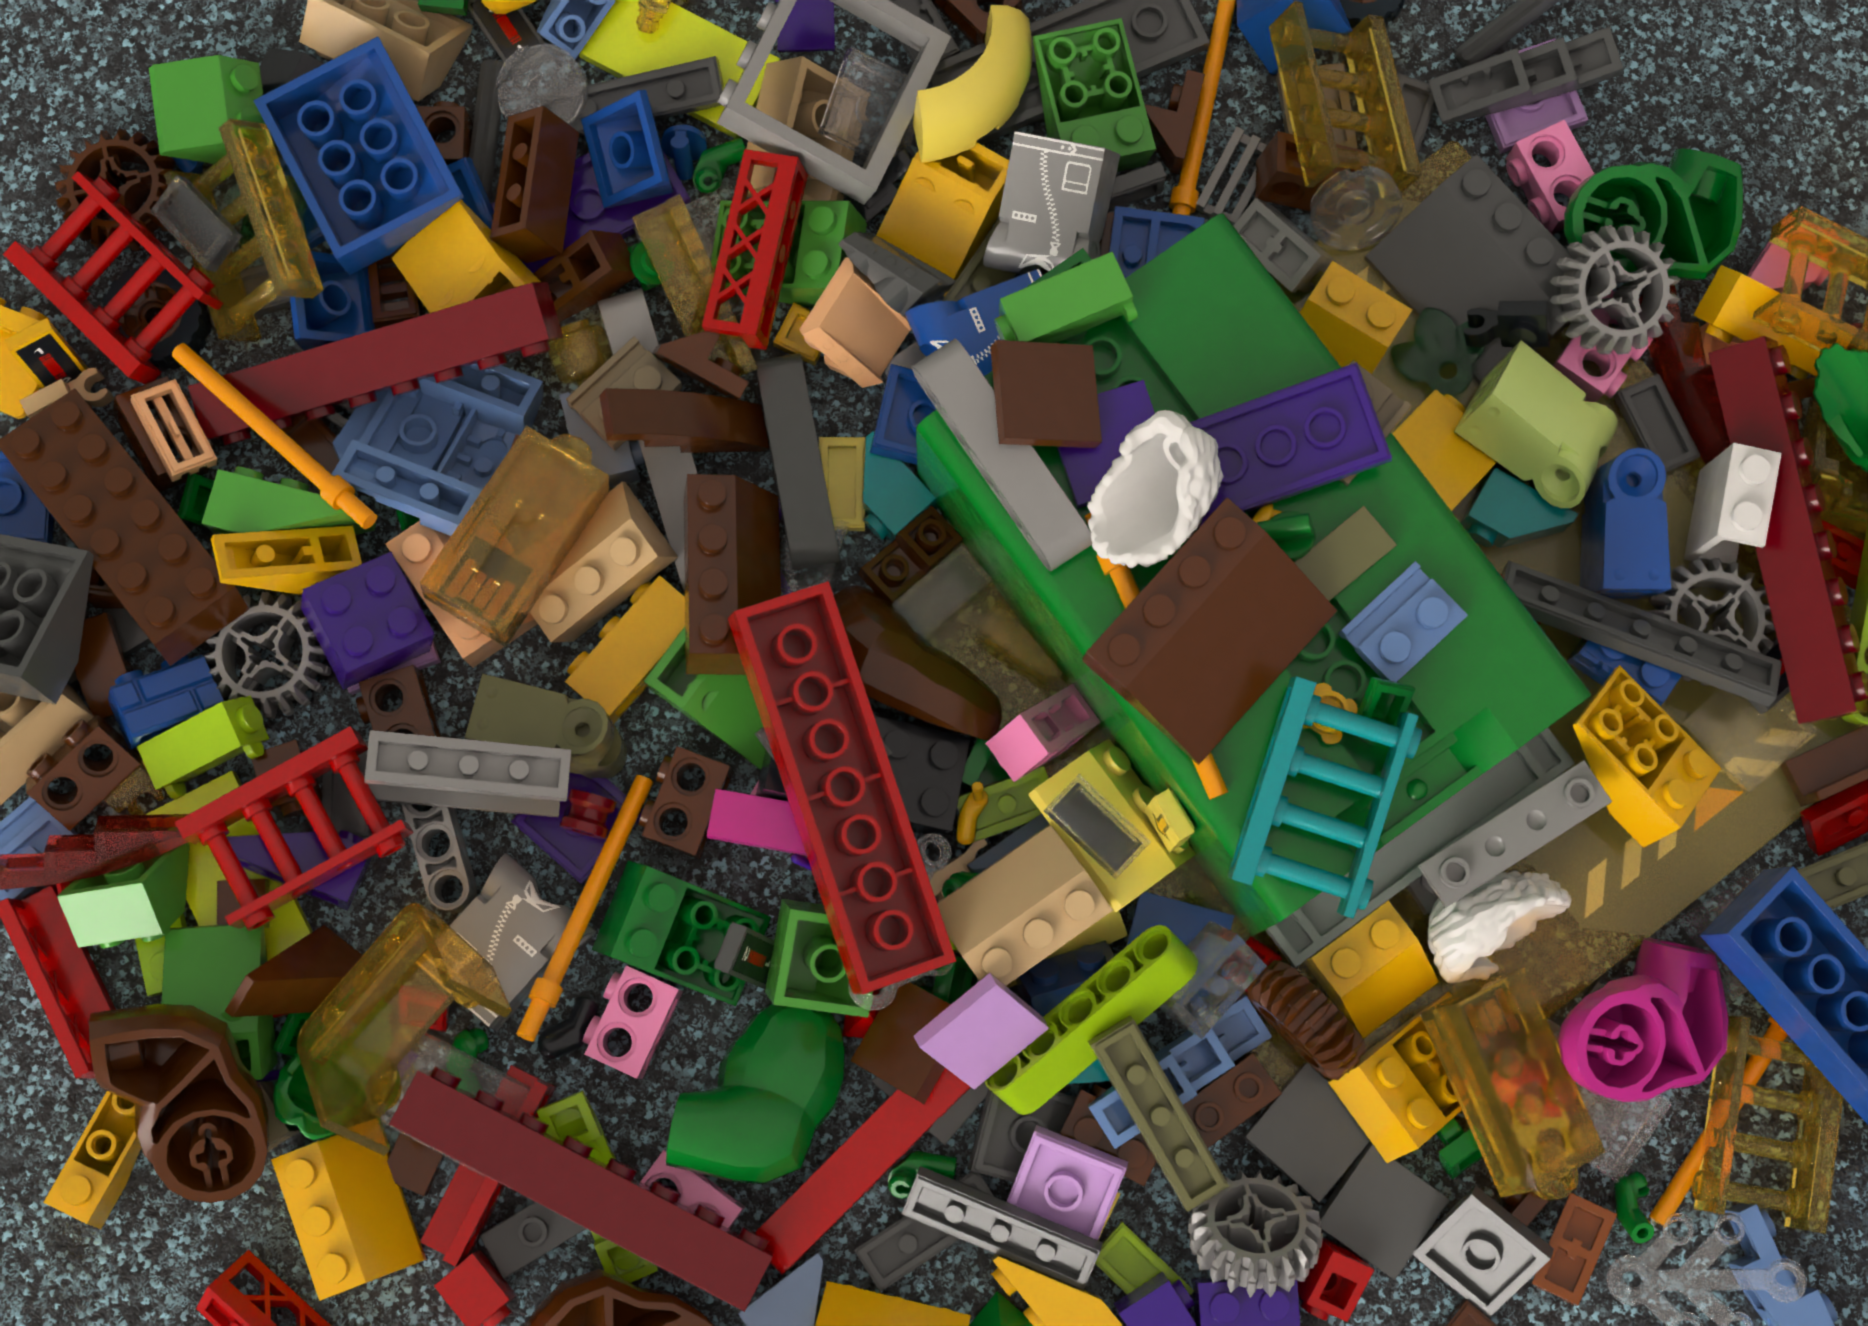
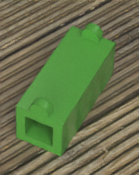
M1112 251L1000 298L999 317L994 319V323L1001 340L1057 343L1121 315H1124L1126 321L1130 322L1137 319L1138 314L1133 304V294Z

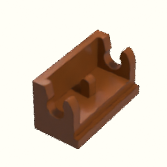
M1570 1192L1548 1243L1554 1248L1552 1257L1535 1274L1531 1284L1542 1291L1561 1298L1567 1303L1579 1306L1617 1214Z

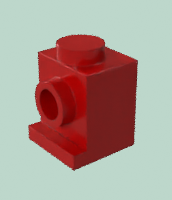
M1323 1238L1322 1247L1319 1248L1320 1253L1317 1264H1315L1314 1268H1310L1305 1282L1297 1281L1298 1296L1303 1300L1301 1307L1313 1316L1327 1321L1329 1315L1348 1322L1374 1269L1357 1253Z

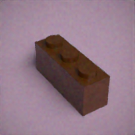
M545 106L508 116L490 234L491 240L527 264L563 253L579 138L577 130Z

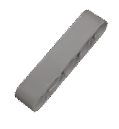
M957 339L951 340L912 366V371L932 404L1037 557L1049 571H1053L1093 544L1089 528L1032 445L999 444L994 390Z

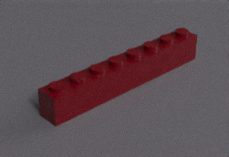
M532 282L222 375V377L283 430L294 426L291 418L306 414L308 421L334 415L336 413L333 405L348 401L350 408H356L377 402V392L391 389L393 396L421 389L419 384L421 379L434 376L436 383L460 378L464 376L462 367L477 363L481 371L507 363L505 355L521 350L523 358L545 353L551 350L550 341L564 337L548 282ZM201 382L188 386L198 422L207 440L222 438L223 444L226 446L252 438L249 431L252 428Z
M1762 336L1709 352L1708 355L1730 445L1738 443L1782 453L1766 545L1763 548L1756 546L1755 548L1798 724H1811L1868 711L1866 702L1868 700V677L1864 671L1859 672L1854 654L1860 651L1859 638L1852 623L1847 624L1843 605L1848 604L1847 589L1843 579L1840 576L1835 577L1831 559L1837 556L1836 545L1830 530L1824 531L1820 512L1825 511V500L1818 483H1812L1808 466L1813 465L1814 457L1808 439L1806 437L1801 438L1797 419L1802 418V407L1797 393L1789 390L1786 373L1791 372V363L1784 345L1778 346L1776 340Z
M435 1066L432 1072L427 1070L417 1071L389 1125L745 1312L774 1255V1252L766 1249L769 1243L768 1239L745 1227L742 1228L740 1234H737L722 1226L725 1219L724 1216L704 1205L698 1204L694 1211L680 1204L678 1200L681 1194L660 1182L654 1181L651 1188L633 1179L637 1173L635 1169L614 1158H610L607 1165L589 1156L593 1148L577 1138L566 1135L562 1142L546 1133L549 1124L529 1113L522 1112L520 1118H517L502 1110L505 1101L485 1090L479 1089L476 1095L458 1087L462 1080L460 1077L439 1066Z

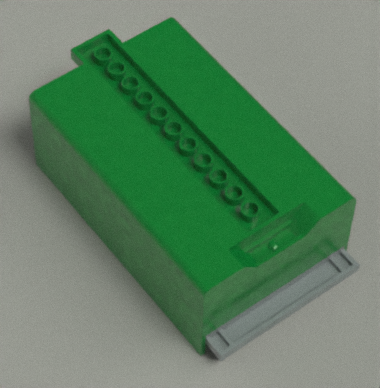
M1224 213L1211 218L1125 278L1133 294V304L1138 314L1137 319L1127 322L1124 315H1121L1057 342L1060 344L1093 345L1097 394L1144 380L1155 413L1163 410L1174 411L1185 416L1189 422L1342 368ZM1082 248L1027 287L1092 259ZM991 371L984 377L994 390L993 371ZM936 409L916 427L918 479L934 495L937 508L954 530L963 538L962 542L1068 686L1074 684L1099 718L1101 723L1097 726L1104 736L1110 739L1114 746L1120 748L1127 755L1132 770L1141 782L1152 789L1156 795L1168 788L1173 790L1196 828L1194 834L1188 839L1189 846L1196 854L1193 857L1249 934L1254 936L1266 930L1293 968L1299 966L1423 874L1418 867L1419 864L1555 779L1575 764L1548 727L1592 695L1395 436L1390 433L1386 438V442L1392 456L1391 462L1358 473L1348 487L1337 480L1272 503L1274 510L1282 512L1297 511L1302 514L1310 513L1316 535L1313 547L1363 506L1371 513L1397 546L1329 601L1337 612L1211 751L1229 792L1209 800L1192 759L1082 661L1086 651L1125 610L1110 574L1104 575L1096 557L1097 552L1091 545L1053 571H1049L1037 557ZM1032 446L1088 527L1084 516L1089 514L1090 510L1087 506L1079 509L1076 508L1057 447ZM1260 508L1245 514L1252 519ZM1177 551L1169 555L1167 560H1161V562L1149 567L1137 564L1134 568H1130L1140 592ZM1416 561L1421 566L1420 569L1430 579L1433 578L1468 616L1397 681L1398 683L1412 685L1416 688L1406 713L1409 712L1419 716L1415 727L1422 729V735L1414 758L1409 759L1405 757L1367 878L1373 880L1374 884L1365 910L1357 909L1355 917L1352 919L1337 913L1341 897L1267 873H1265L1263 878L1255 875L1252 886L1228 878V870L1290 678L1297 676L1317 684L1327 683L1331 686L1332 691L1340 693L1346 699L1354 700L1357 708H1359L1371 677H1380L1354 651L1355 648L1338 633ZM1302 729L1297 745L1305 747V753L1380 777L1389 746L1343 731L1342 739L1338 743L1328 745L1322 741L1321 735L1312 729ZM1297 773L1295 777L1287 775L1281 795L1289 798L1288 803L1362 827L1365 825L1373 800L1372 796L1301 773ZM1281 823L1279 827L1271 825L1265 843L1266 846L1272 847V853L1345 877L1349 875L1357 850L1355 846Z

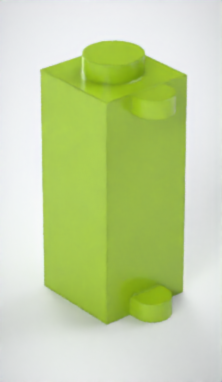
M250 695L222 701L138 745L137 748L155 790L165 788L170 798L178 799L186 794L185 782L244 752L252 760L264 754L262 743L270 738L263 725L262 714L255 706Z

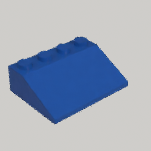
M378 36L253 100L330 249L349 276L392 254L464 197Z

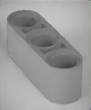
M401 803L406 822L414 832L410 837L426 895L430 903L436 908L453 914L462 913L477 897V885L456 809L433 806L428 811H419L416 804ZM438 833H447L450 839L448 851L440 857H433L429 851L430 840ZM451 878L460 879L463 886L460 898L453 903H446L441 893L443 885Z

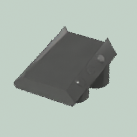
M854 232L842 239L838 244L852 263L872 281L882 299L902 316H905V312L913 307L935 302L956 282L953 278L873 233Z

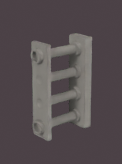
M370 730L364 783H368L377 801L559 817L560 801L566 802L571 750Z
M1583 760L1419 864L1418 867L1423 875L1406 888L1424 915L1431 913L1432 907L1438 898L1446 908L1612 801L1585 760Z

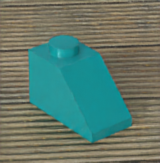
M874 431L866 436L863 506L867 516L863 521L880 540L887 536L893 542L898 532L931 505L935 509L937 508L936 498L902 461L870 453Z
M1494 467L1484 479L1460 523L1468 530V533L1476 543L1485 547H1492L1494 545L1498 548H1503L1564 532L1575 521L1578 513L1569 508H1559L1549 504L1540 496L1537 490Z

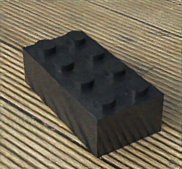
M874 715L881 738L892 752L888 759L912 830L937 837L952 832L970 738ZM765 750L756 795L788 801L776 762Z

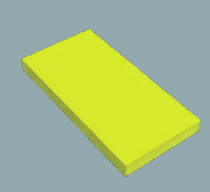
M616 0L579 53V57L613 76L621 78L716 56L719 60L723 85L725 87L729 78L738 82L744 69L736 64L748 41L668 0ZM771 53L769 54L745 103L756 108L766 64L780 61L779 57ZM722 105L686 113L734 139L739 137V135L717 124L724 109Z
M230 771L186 793L184 796L147 813L146 816L158 842L183 839L174 822L240 787L242 784L237 773ZM243 818L227 827L230 832L226 837L259 835L252 821L247 822ZM188 842L190 849L186 900L198 926L217 925V881L226 880L208 845L203 846L201 842L197 844ZM244 869L249 879L270 880V891L283 885ZM297 898L272 911L275 918L270 921V928H264L267 961L313 932Z

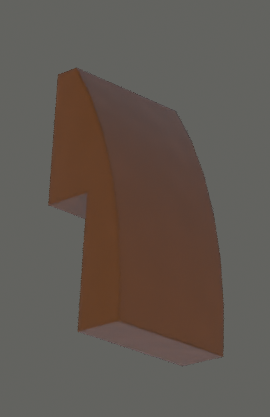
M931 505L899 531L893 542L862 566L858 575L875 593L894 605L936 568L962 542L963 538Z
M107 612L84 619L79 660L74 669L94 716L98 714L104 720L114 717L108 701L110 687L116 685L114 681L119 676L133 671L131 663L124 658L113 617Z

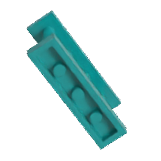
M1297 676L1291 677L1227 877L1252 886L1255 875L1263 878L1265 873L1332 894L1341 897L1337 913L1354 919L1357 909L1365 910L1372 893L1374 881L1368 879L1367 876L1405 757L1409 759L1414 758L1421 740L1422 729L1415 727L1419 716L1409 712L1400 713L1396 726L1321 703V697L1313 694L1316 682ZM1313 722L1389 746L1380 777L1305 753V747L1297 745L1303 724L1311 727ZM1297 773H1301L1372 796L1373 800L1364 827L1288 803L1289 798L1281 795L1287 775L1295 777ZM1281 823L1357 847L1348 877L1272 853V847L1265 845L1271 825L1279 827Z

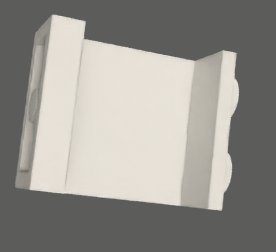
M1733 443L1700 470L1684 559L1690 561L1701 559L1704 564H1708V561L1711 559L1720 558L1722 567L1726 568L1732 562L1736 563L1739 543L1760 548L1766 545L1782 453Z

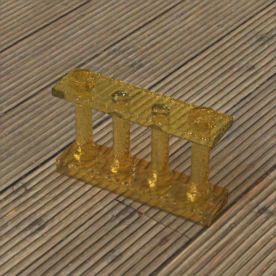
M1294 1L1269 26V31L1305 187L1313 188L1336 167L1373 172L1379 196L1395 199L1422 176L1383 17L1368 14L1348 34L1308 28L1303 3ZM1313 48L1345 53L1349 72L1319 68ZM1323 88L1354 92L1359 112L1327 107ZM1332 127L1364 132L1369 153L1337 148Z
M229 119L219 127L227 151L222 158L203 174L169 170L164 176L173 203L178 198L190 238L185 233L184 236L194 265L215 283L216 286L211 291L224 303L219 310L208 306L219 340L257 342L262 337L254 316L256 312L277 296L313 299L324 288L266 124ZM234 173L241 195L219 212L212 191ZM186 185L201 198L229 229L247 214L249 215L255 236L235 253L232 252L230 246L216 266L194 243L178 197ZM263 256L270 278L247 295L240 273L259 257Z
M1799 206L1772 226L1769 242L1788 250L1790 253L1783 290L1756 309L1752 319L1770 327L1778 334L1787 335L1818 351L1821 348H1830L1833 343L1840 344L1846 350L1855 348L1868 351V303L1862 330L1841 320L1848 281L1868 290V238L1803 206ZM1809 261L1830 272L1822 311L1801 301Z
M1728 1016L1727 1051L1712 1071L1699 1171L1696 1172L1692 1182V1194L1695 1198L1694 1210L1725 1215L1727 1200L1749 1205L1757 1204L1759 1207L1783 1211L1785 1214L1784 1227L1826 1234L1843 1096L1796 1044L1749 1035L1751 1018ZM1746 1054L1802 1065L1805 1071L1800 1094L1743 1083ZM1740 1103L1796 1113L1798 1117L1796 1139L1791 1143L1736 1132ZM1733 1151L1790 1162L1792 1170L1789 1189L1781 1191L1729 1181Z

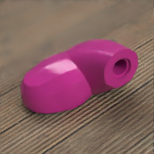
M1642 938L1633 975L1609 981L1603 988L1585 996L1566 1015L1561 1025L1558 1039L1561 1061L1573 1081L1594 1094L1622 1102L1648 1101L1671 1088L1687 1087L1703 1082L1727 1051L1728 1013L1723 983L1715 954L1701 948L1676 942Z

